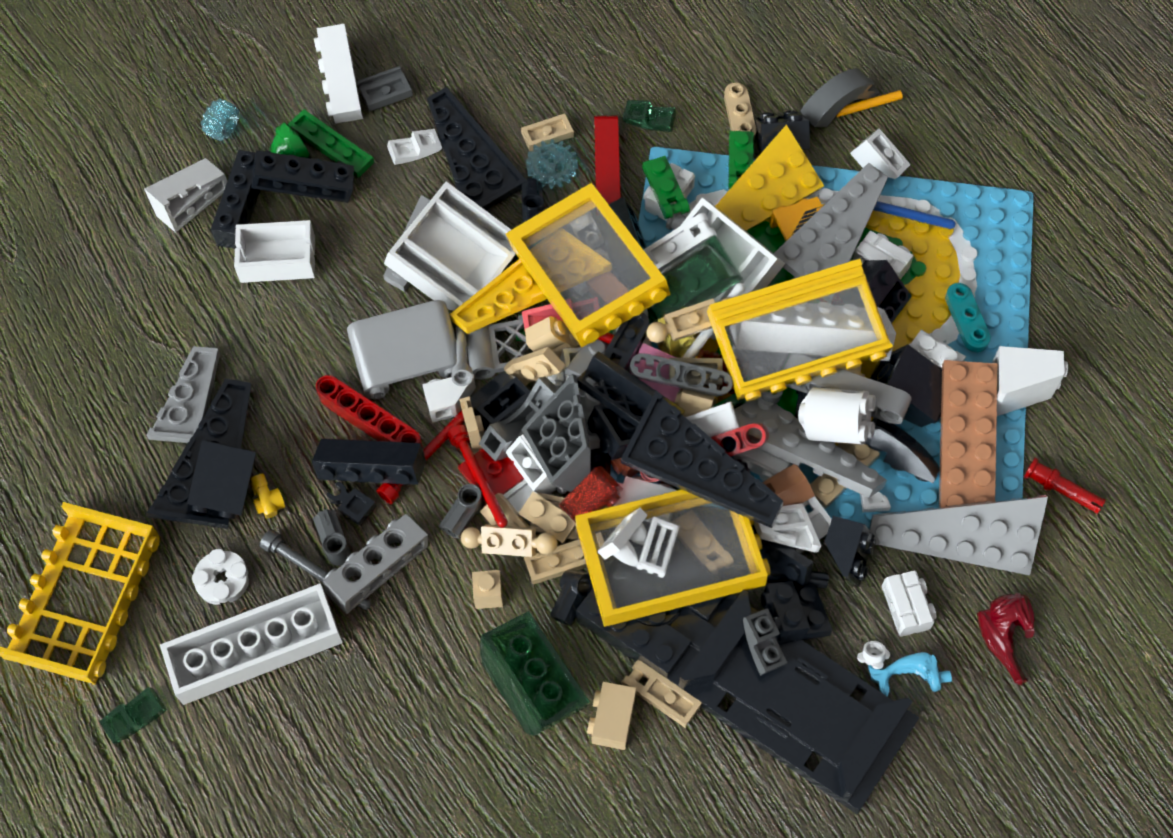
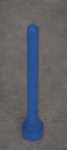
M879 201L873 209L874 211L947 229H953L956 225L952 219Z

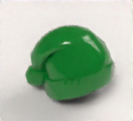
M283 122L276 128V135L268 151L309 158L310 154L303 140L290 125Z

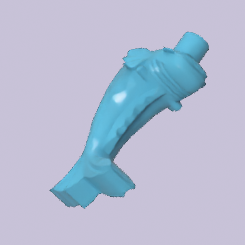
M926 652L904 656L885 669H874L868 665L871 681L878 683L879 691L887 697L889 695V678L893 674L915 673L917 676L920 675L924 681H928L933 692L941 690V683L952 682L950 670L939 672L936 657Z

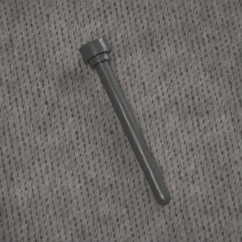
M273 529L267 531L261 539L259 546L268 553L273 552L276 554L278 552L321 582L325 580L328 572L284 544L282 535ZM366 598L357 606L367 610L370 608L371 602Z

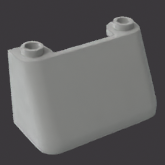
M442 300L430 301L358 320L347 327L359 377L367 399H381L389 391V384L438 371L439 375L443 378L452 377V368L457 364L456 337L447 305Z

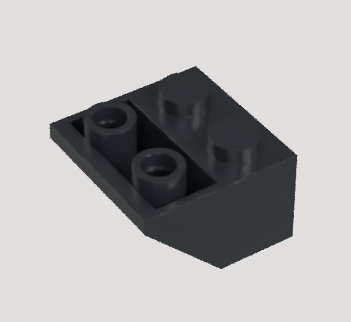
M784 111L783 115L774 116L773 112L760 113V117H754L758 149L761 152L764 151L786 124L801 149H810L809 120L802 114H798V111Z
M866 260L862 264V268L876 306L885 310L892 324L912 296L888 260ZM857 287L840 293L839 297L844 304L865 308Z
M501 372L470 397L474 415H480L482 425L487 430L490 424L505 420L515 413L525 402L531 391L517 377Z
M832 516L825 543L842 575L853 586L859 587L860 582L864 581L867 577L868 565L866 563L868 556L873 555L875 551V536L865 524Z

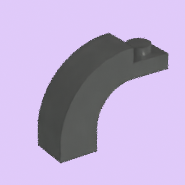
M858 68L850 69L836 75L822 85L809 98L800 112L814 127H828L834 117L846 105L857 99L876 97L879 91L874 87V82Z
M546 376L538 378L522 406L505 420L490 424L479 445L495 461L509 457L506 454V450L523 434L521 429L551 398L558 388Z

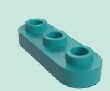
M963 283L952 284L947 290L945 300L963 344L972 352H982L988 347L991 336L974 295L967 285ZM965 313L971 314L972 317H968ZM974 335H980L981 338H976Z

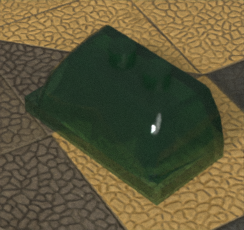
M714 235L661 272L667 281L671 295L647 308L649 323L658 322V319L663 318L666 314L712 298L714 299L743 279L717 236Z
M530 611L482 634L480 654L483 667L527 734L535 736L588 707L590 701Z

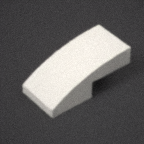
M435 129L412 131L411 138L389 140L387 148L394 165L432 155L440 151L442 145Z

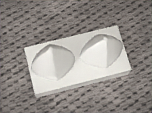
M641 508L627 515L597 552L604 559L614 555L621 562L637 567L639 562L638 556L629 539L634 543L644 545L647 530L642 522L648 515Z

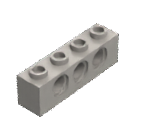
M407 514L403 515L400 519L392 520L384 532L380 535H374L359 552H353L341 567L332 569L325 576V580H323L325 593L348 614L428 547V534ZM395 542L401 544L398 547L389 546L391 543ZM373 559L380 560V562L377 564L369 563V561ZM351 576L360 577L357 581L348 580Z

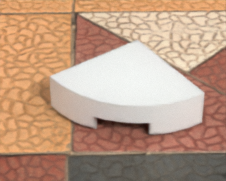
M877 492L870 498L860 494L863 513L889 511L891 508L888 498L880 492Z

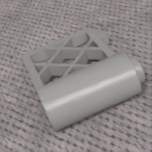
M522 315L518 316V320L487 325L469 334L466 333L469 366L472 368L474 379H487L494 376L495 373L503 372L507 363L500 364L499 358L505 350L515 355L513 359L523 356L529 348L526 343L519 352L509 346L516 336L526 342V336L519 333L524 328ZM506 330L511 335L503 343L496 338L495 332Z

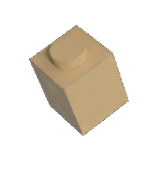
M500 570L472 572L475 608L503 607Z

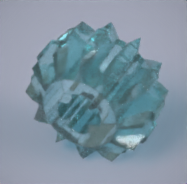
M218 99L213 101L211 106L207 107V111L202 115L204 117L201 121L202 131L215 140L222 141L225 138H229L230 133L234 132V128L238 125L237 121L240 119L239 109L226 100Z

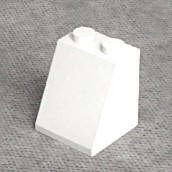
M999 346L992 363H998L997 416L1051 399L1056 389L1060 388L1062 378L1066 377L1068 373V362L1064 361V351Z

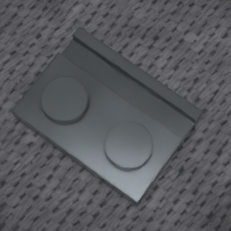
M400 66L356 81L369 111L413 96L412 89Z

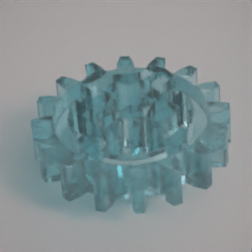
M551 139L550 144L541 141V147L534 145L533 152H528V159H526L528 176H532V178L540 181L542 187L549 184L550 189H553L554 184H558L560 188L563 187V181L570 183L571 176H576V169H578L576 152H571V146L563 147V141L555 144L554 139Z

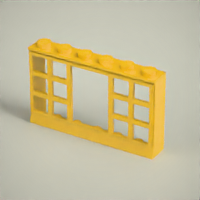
M63 502L61 507L67 513L68 518L64 526L55 525L53 529V535L57 538V542L53 551L44 549L42 559L45 561L46 566L42 575L34 573L31 576L30 583L35 587V590L30 600L25 598L20 600L19 608L24 614L19 625L11 623L8 626L7 633L12 637L8 648L0 647V656L5 660L18 662L96 685L98 678L102 677L105 672V661L109 652H112L116 646L117 633L120 626L126 623L128 617L127 610L131 601H134L138 595L139 582L142 576H145L148 572L149 559L152 552L157 550L160 538L152 525ZM85 521L101 525L95 542L78 538ZM108 528L125 532L118 549L101 544ZM131 534L145 537L138 554L124 551ZM75 544L92 548L84 565L67 561ZM98 550L115 555L108 572L91 567ZM121 557L135 560L128 577L114 574ZM64 567L125 583L106 627L45 610ZM42 616L59 620L52 638L34 634ZM65 623L83 627L75 645L58 641ZM90 629L103 633L96 651L82 647ZM31 640L48 644L43 658L25 654ZM55 646L72 651L67 665L49 660ZM79 653L93 657L87 671L73 667Z

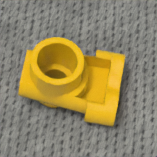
M258 474L250 479L254 495L257 496L256 499H253L258 514L264 513L265 518L269 519L277 515V510L285 508L280 490L276 488L269 491L264 474Z

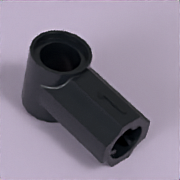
M570 569L561 576V592L550 614L551 618L568 626H572L577 608L593 589L588 573Z

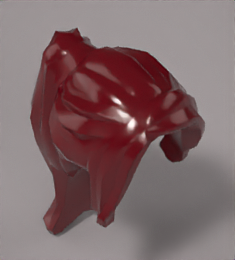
M1021 593L1006 594L994 599L989 609L977 612L978 624L987 648L1007 668L1014 683L1022 685L1023 682L1026 683L1028 680L1024 676L1015 657L1012 637L1018 625L1022 626L1026 638L1034 636V612L1028 596Z

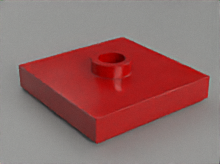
M483 448L474 454L494 495L497 493L504 495L524 480V477L514 465V461H511L509 457L495 461ZM466 461L458 466V470L470 484L478 487Z

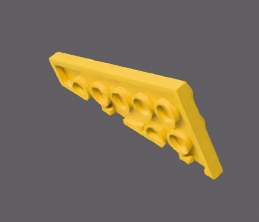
M786 124L716 204V207L741 228L748 231L771 218L772 211L778 207L796 204L822 189L824 184Z
M562 228L546 237L530 250L559 293L612 271V264ZM519 259L449 315L455 325L469 334L542 302L547 298Z

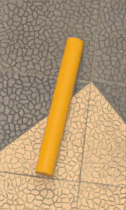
M898 90L848 104L835 117L903 99L902 92Z

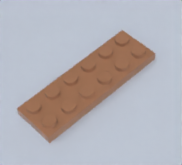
M944 360L942 363L939 508L987 501L995 502L998 363Z

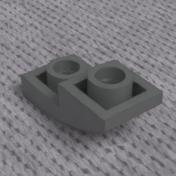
M768 608L743 618L747 642L760 676L787 664L775 638L780 632Z

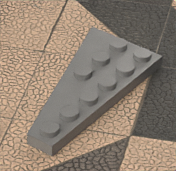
M870 163L860 170L774 253L785 262L783 268L798 278L850 262L887 182L888 176ZM835 293L821 298L831 304Z
M760 397L734 409L740 427L752 423H761L767 427L769 438L764 445L760 446L761 450L797 466L800 463H804L814 468L813 473L819 476H823V474L837 478V482L840 485L869 498L884 488L887 480L879 475L876 470L867 467L857 460L854 455L845 452L835 445L834 442L808 440L799 419L777 404L767 402ZM754 427L749 431V438L758 443L762 439V433L758 428Z
M1040 495L1032 498L952 505L945 508H926L910 512L900 511L873 514L869 530L875 536L876 545L1030 575L1048 496Z

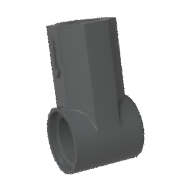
M466 484L459 489L458 498L439 525L440 529L446 532V534L460 539L462 532L468 527L474 516L483 509L484 500L479 487L474 484ZM470 496L477 497L476 501L473 503L465 502V500Z
M328 509L320 511L313 520L322 542V548L330 563L337 566L343 565L351 555V550L335 510ZM335 547H342L339 551L332 552Z

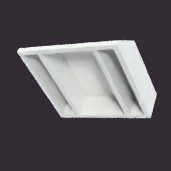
M446 181L388 252L384 264L432 300H442L446 303L449 310L454 311L500 275L516 253L513 251L505 234L511 229Z
M701 198L681 225L698 214L705 213L709 219L707 223L710 228H714L717 237L702 244L660 271L665 277L671 293L665 299L677 310L712 298L715 303L720 302L729 295L737 283H742L745 286V291L742 295L766 288L785 265V262L716 206ZM699 228L693 230V233L697 236L701 231ZM714 332L710 336L713 340L716 339Z

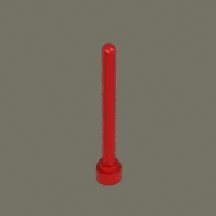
M462 410L423 449L426 461L448 439V431L452 427L462 425L465 422ZM383 483L376 491L386 503L392 505L399 498L400 488L404 484Z
M456 425L452 427L447 433L451 444L460 449L497 525L501 528L506 527L508 524L507 518L469 445L470 439L466 426Z

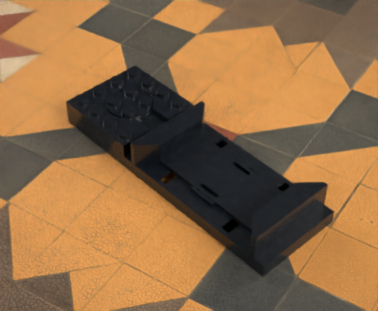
M653 536L646 562L649 563L657 541L655 536ZM629 540L639 560L644 545ZM664 542L657 559V566H661L667 544ZM675 549L672 550L663 578L659 577L657 573H648L646 569L639 570L635 566L627 565L617 558L606 570L617 608L722 582V580ZM594 589L590 591L576 610V621L633 661H642L702 702L701 708L855 814L859 813L919 720L918 716L908 710L912 703L911 699L904 698L893 701L803 640L778 643L787 664L760 676L747 642L743 618L759 611L750 606L748 592L744 589L738 597L731 594L606 627L603 625ZM855 688L865 694L860 702L850 696ZM726 693H729L736 700L726 713L718 705ZM813 751L823 757L814 772L804 766Z

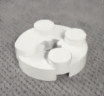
M215 549L197 564L192 575V581L196 591L206 602L214 605H221L220 603L227 601L231 603L239 599L246 591L249 584L248 569L243 559L236 553ZM226 572L227 580L225 582L220 580L216 583V575Z

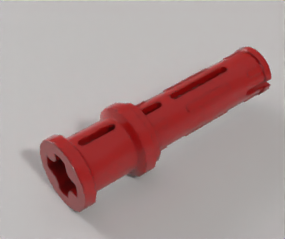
M1034 457L1023 478H1031L1042 484L1043 489H1053L1095 512V514L1099 513L1101 507L1098 505L1103 507L1106 499L1062 477L1058 469H1051L1041 464L1039 459Z

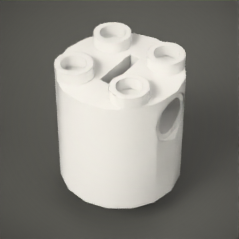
M813 387L800 404L799 422L804 428L808 440L864 445L867 438H873L875 424L871 422V411L875 410L876 397L875 395H869L868 391Z

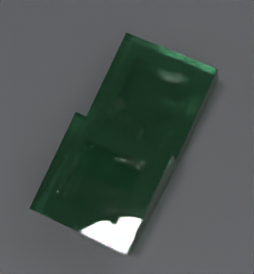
M628 100L622 119L623 122L637 127L671 132L676 111L674 107H652L650 101Z
M147 687L127 705L119 704L102 718L99 723L112 743L117 744L150 724L167 709L155 690Z

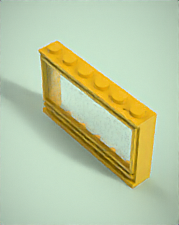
M861 259L710 304L707 310L727 371L733 380L732 385L738 400L745 398L746 401H752L762 396L761 393L771 390V393L783 391L787 388L786 385L796 382L797 386L812 381L811 377L820 374L822 378L836 374V369L846 367L847 370L861 366L862 361L871 359L872 362L882 360L887 357V353L893 348L864 274Z

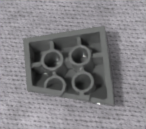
M572 374L521 430L550 483L573 493L590 475L591 448L577 377Z

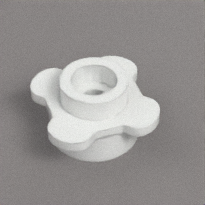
M869 641L864 645L863 652L858 653L857 659L861 663L872 666L874 669H881L885 659H889L890 652L882 643Z

